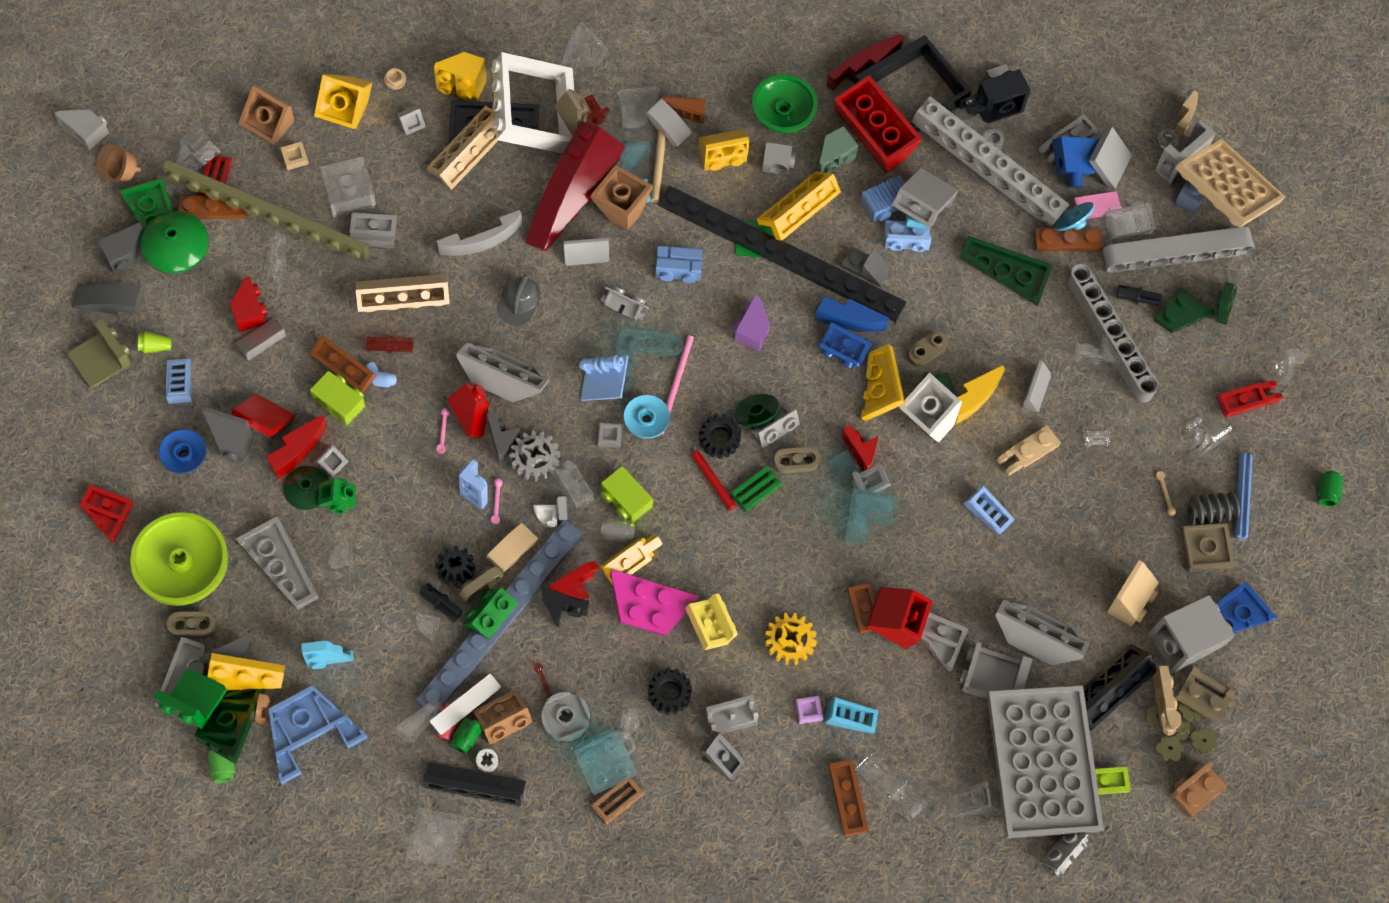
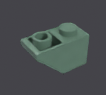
M844 126L825 136L819 172L832 173L839 165L843 163L848 164L856 158L858 144Z

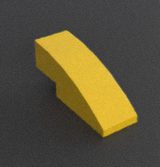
M1003 365L963 385L961 396L957 397L962 401L955 425L975 413L989 399L1005 371Z

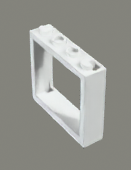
M501 52L493 60L491 68L493 73L492 92H494L493 111H495L494 127L496 128V140L563 154L572 135L559 114V135L512 125L509 71L555 81L556 99L558 102L567 90L571 89L574 91L573 68Z

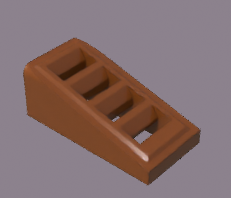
M662 97L680 117L704 124L706 100Z

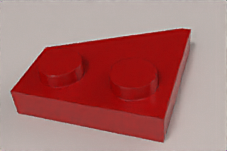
M89 485L79 505L112 543H115L134 506V502L131 499Z

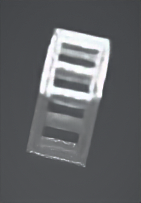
M432 700L396 726L393 732L405 742H415L428 726L430 720L443 707V704L440 701Z

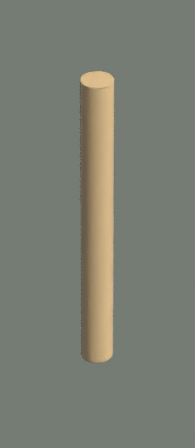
M661 129L657 133L652 181L653 188L650 200L653 203H659L666 141V135Z

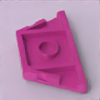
M610 571V579H612L614 588V600L618 608L619 623L662 636L667 635L685 615V608L689 604L695 603L699 598L697 595L619 571Z

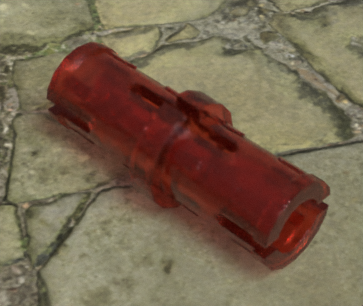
M388 335L387 338L367 336V351H387V354H392V351L413 353V338H393L392 335Z

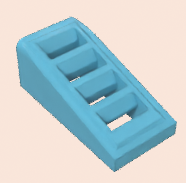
M833 697L828 701L824 723L874 734L879 710ZM837 708H840L839 714L836 716ZM846 710H849L848 719L844 718ZM855 712H859L857 722L854 721ZM865 714H869L867 725L863 724Z

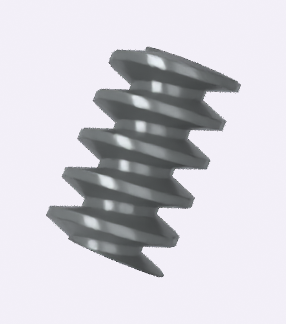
M1222 492L1218 495L1211 493L1209 496L1202 494L1200 497L1193 495L1189 499L1187 509L1191 525L1195 524V518H1198L1200 524L1204 523V517H1207L1209 523L1213 522L1214 516H1216L1218 522H1222L1223 515H1225L1227 522L1231 521L1232 514H1234L1236 521L1239 519L1240 505L1234 492H1228L1227 494Z

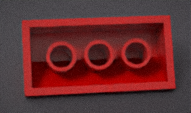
M870 75L834 99V111L886 174L903 163L922 141L921 136Z

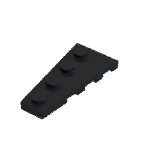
M451 100L449 143L485 106L493 109V102ZM510 103L512 125L529 129L538 128L539 104ZM487 115L482 121L486 120L490 115Z

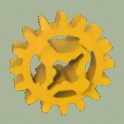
M784 613L782 620L776 616L775 624L769 623L768 629L770 631L765 633V637L768 639L765 642V647H771L769 655L777 654V662L783 658L785 659V665H788L789 660H793V663L797 665L799 658L804 662L807 660L806 653L809 655L813 654L814 649L812 647H815L817 643L813 638L816 637L817 633L816 631H810L813 626L812 622L804 623L805 616L799 620L797 619V613H794L792 618H789L788 614ZM777 631H779V635L781 636V638H779L776 642L775 634ZM787 636L790 638L795 637V641L793 642L791 639L787 641ZM804 636H806L807 640L805 647H803L801 642Z

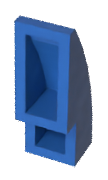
M826 296L819 305L815 320L830 325L832 322L846 330L858 332L886 331L890 319L851 299L847 301L846 305H843Z

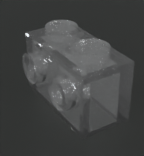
M1143 201L1131 203L1130 207L1122 208V205H1116L1108 208L1109 211L1103 215L1108 241L1150 234L1156 229L1151 203L1143 204Z

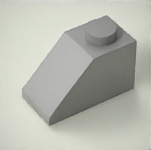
M90 109L62 110L54 113L58 124L88 150L92 149L109 134L106 127L107 121L100 114L95 115Z

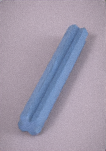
M1241 453L1239 456L1237 499L1240 505V516L1237 521L1235 519L1234 537L1238 540H1246L1249 531L1253 456L1250 453Z

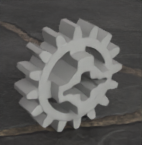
M534 430L531 436L523 433L522 440L519 438L515 439L516 445H511L512 453L509 455L510 461H513L511 463L512 469H517L518 476L524 473L526 480L530 476H534V480L538 481V476L542 475L544 479H547V472L555 473L553 466H559L558 458H560V451H557L558 443H552V436L544 438V432L537 436ZM519 457H521L522 460L526 461V466L521 462Z

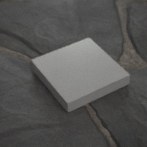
M1106 127L1089 162L1109 189H1115L1132 154L1114 128Z

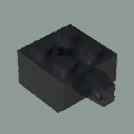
M1020 69L1015 71L1008 70L1002 75L983 79L979 84L977 93L964 99L963 105L968 114L979 113L982 121L992 123L1024 112L1031 90Z

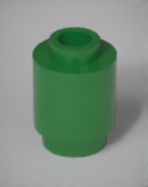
M1326 471L1320 475L1317 498L1323 506L1334 507L1341 500L1343 477L1338 472Z

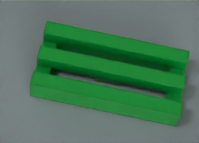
M766 466L732 491L731 496L747 512L782 486V482ZM765 475L768 476L760 483H758L756 486H754L752 489H750L748 492H746L744 495H742L741 497L738 496L746 489H748L750 486H752L754 483H756L758 480H760L762 477H764ZM770 481L773 482L771 486H769L767 489H765L763 492H761L747 504L744 503L746 499H748L750 496H752L754 493H756Z

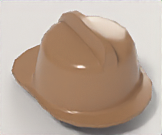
M108 144L98 154L97 171L99 176L105 180L112 182L128 181L132 179L135 172L141 171L137 167L135 155L123 147Z

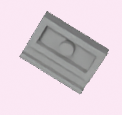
M352 213L350 237L368 244V247L394 248L397 215Z

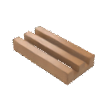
M628 774L593 802L591 808L595 810L597 815L607 825L642 797L644 792ZM627 783L631 785L604 808H599L603 802ZM632 791H636V793L633 796H631L628 800H626L623 804L616 808L612 813H610L608 816L605 815L606 812H608L611 808L618 804Z

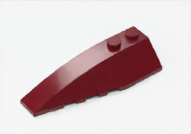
M581 121L549 180L525 243L546 251L561 235L567 223L577 217V212L583 205H587L592 200L591 194L617 164L625 149V145L602 128Z

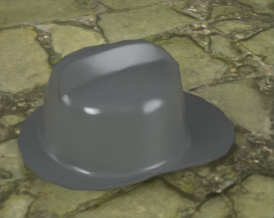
M527 275L516 277L507 284L498 309L500 317L504 322L518 326L525 324L532 318L541 293L538 284L529 279Z

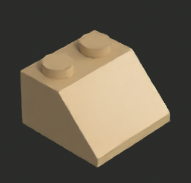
M1139 560L1107 611V613L1130 627L1133 626L1135 621L1141 622L1147 610L1143 609L1147 602L1152 604L1158 594L1155 588L1159 582L1142 561Z

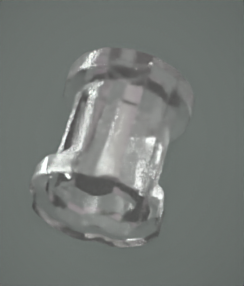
M1104 427L1103 430L1084 428V447L1090 448V446L1103 445L1104 448H1109V428Z

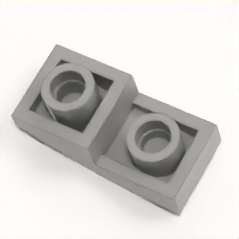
M661 98L645 112L657 130L661 129L673 147L679 146L692 133L680 116Z

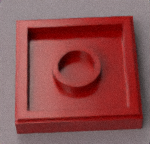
M258 394L253 395L235 407L231 413L233 416L248 420L251 428L268 437H272L293 422L295 414Z

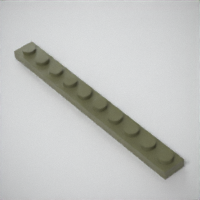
M167 159L162 166L166 178L172 183L177 184L179 182L186 185L193 192L200 191L205 193L212 200L217 201L219 199L226 202L231 208L245 210L252 217L257 218L259 216L266 219L271 225H280L292 234L297 235L299 233L304 235L308 240L314 243L320 242L325 244L335 252H344L354 260L360 259L366 262L370 256L369 247L366 243Z

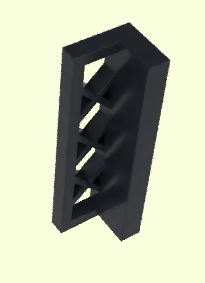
M1130 644L1083 687L1085 700H1088L1085 704L1090 731L1099 725L1157 671L1150 653ZM1132 654L1137 655L1134 660L1126 661ZM1121 670L1117 675L1110 676L1113 671ZM1104 685L1101 690L1093 691L1097 686Z
M429 763L427 774H424L423 778L424 788L520 807L526 785L524 780Z

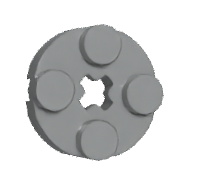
M559 692L552 695L546 701L541 714L544 730L556 741H572L579 738L587 730L590 719L589 707L585 700L570 692ZM562 711L572 714L569 722L559 719L562 716Z

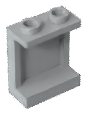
M1201 119L1197 121L1187 142L1189 145L1180 153L1171 144L1167 146L1160 157L1155 171L1171 185L1181 176L1175 169L1179 162L1211 145L1216 134L1212 127Z
M920 168L899 189L892 206L930 228L938 214L945 207L949 208L958 190Z
M977 642L974 648H969L966 661L970 662L968 670L963 669L959 680L960 683H963L962 692L987 699L989 691L1024 689L1032 658L1023 656L1019 660L982 648V643Z

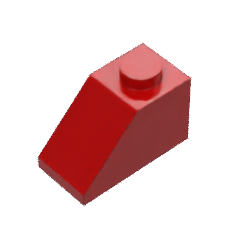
M465 383L447 401L467 437L482 438L485 433L490 403L486 398L485 390L480 385Z

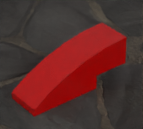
M323 414L282 437L284 447L266 456L268 464L277 479L292 471L315 448L327 428Z

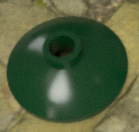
M757 394L748 397L736 407L734 412L736 421L744 426L764 424L776 416L779 411V402L776 397L769 394Z
M299 467L293 470L285 479L283 486L285 498L289 504L297 509H315L319 507V484L329 480V478L317 467ZM304 482H309L310 486L304 488L302 487V484Z

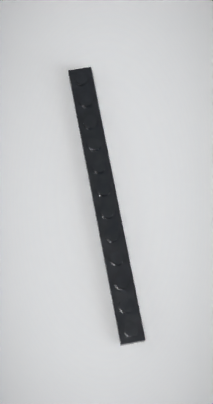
M670 185L659 201V207L728 241L738 244L848 300L851 299L890 318L889 320L895 323L906 305V301L784 241L776 240L774 236Z

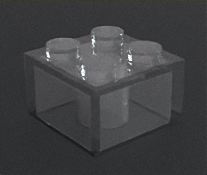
M364 156L320 167L333 218L377 207Z

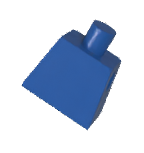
M1061 136L1052 140L1057 174L1069 175V188H1082V176L1094 174L1095 169L1089 162V159L1100 139Z

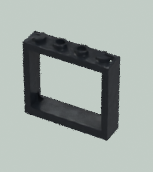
M925 35L855 76L854 81L855 85L870 75L875 82H878L923 55L956 95L941 104L951 113L957 108L962 109L964 108V99L971 95L970 88ZM912 122L910 123L911 126L916 130V132L921 131V129L914 125Z

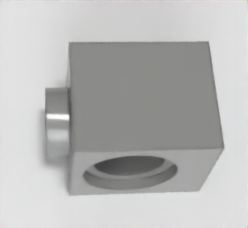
M766 142L762 172L788 175L789 168H794L795 155L791 154L792 146Z

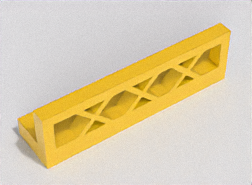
M815 171L758 217V224L770 226L775 239L782 241L841 193L834 174Z

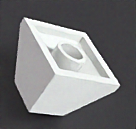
M929 373L905 399V404L899 406V408L932 438L940 442L954 426L962 401Z

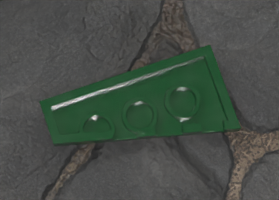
M968 236L960 257L1037 306L1053 266Z

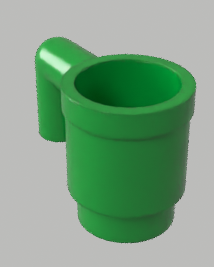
M465 717L462 718L452 735L453 739L450 742V746L461 753L467 754L469 748L473 747L483 731L480 723L477 720L472 721Z

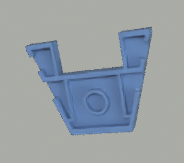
M310 686L269 708L278 776L281 784L302 774L291 751L324 733L337 728L348 749L367 739L366 733L339 711L314 686Z

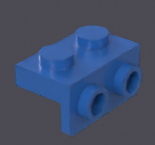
M831 322L818 347L822 348V354L832 359L836 355L842 358L841 363L853 369L854 366L861 367L873 343Z

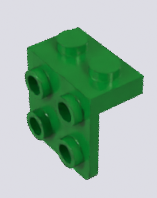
M187 669L170 694L157 690L153 699L159 705L157 709L165 715H173L185 725L190 726L191 724L202 729L227 689L223 684L192 669Z

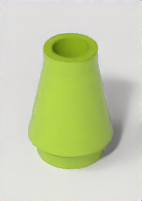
M147 331L139 333L138 351H143L144 354L166 350L171 351L172 337Z

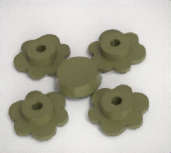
M1182 702L1178 707L1179 712L1183 713V719H1180L1182 721L1179 728L1176 729L1175 734L1170 738L1162 737L1160 743L1155 748L1157 753L1162 754L1161 757L1165 761L1169 759L1174 762L1180 760L1181 753L1184 751L1180 740H1185L1189 736L1193 741V749H1199V752L1203 755H1207L1211 750L1217 748V734L1215 732H1208L1206 728L1192 732L1191 725L1187 721H1192L1193 719L1200 721L1202 714L1195 710H1190L1192 708ZM1155 703L1152 708L1146 709L1147 716L1145 722L1147 725L1155 726L1156 729L1160 730L1162 727L1159 718H1157L1158 711Z

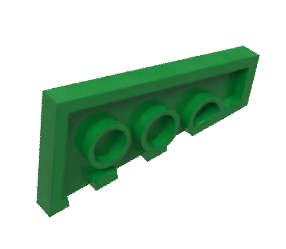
M163 178L119 190L138 223H141L143 230L156 216L173 211ZM175 233L169 234V237H173Z

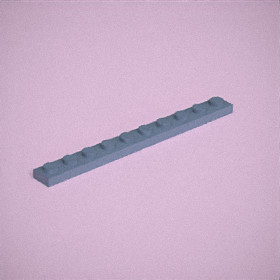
M566 520L561 522L507 588L506 592L517 601V606L489 639H486L477 630H473L416 699V703L434 716L440 712L445 703L453 696L580 540L583 532Z

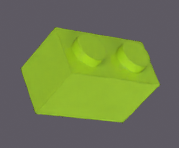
M328 371L310 389L311 397L347 426L365 407L364 395L357 388L351 389L346 385L347 382L339 374L334 375Z
M623 466L601 483L602 498L608 504L612 502L617 508V514L623 520L627 519L631 524L653 507V498Z

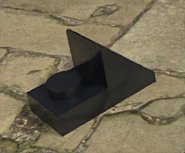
M543 589L542 601L558 628L564 611H567V614L579 618L581 615L587 617L589 600Z

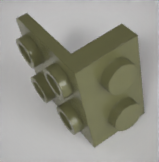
M103 320L94 324L98 331L96 336L68 353L69 358L91 388L96 387L131 366L127 356L130 354L127 346L123 341L119 343L116 340L118 334L111 324L107 326Z

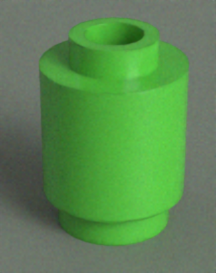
M212 750L207 753L209 770L213 781L221 783L233 780V774L235 773L234 763Z

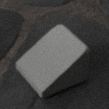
M328 445L313 462L333 478L347 464L348 460L334 445Z

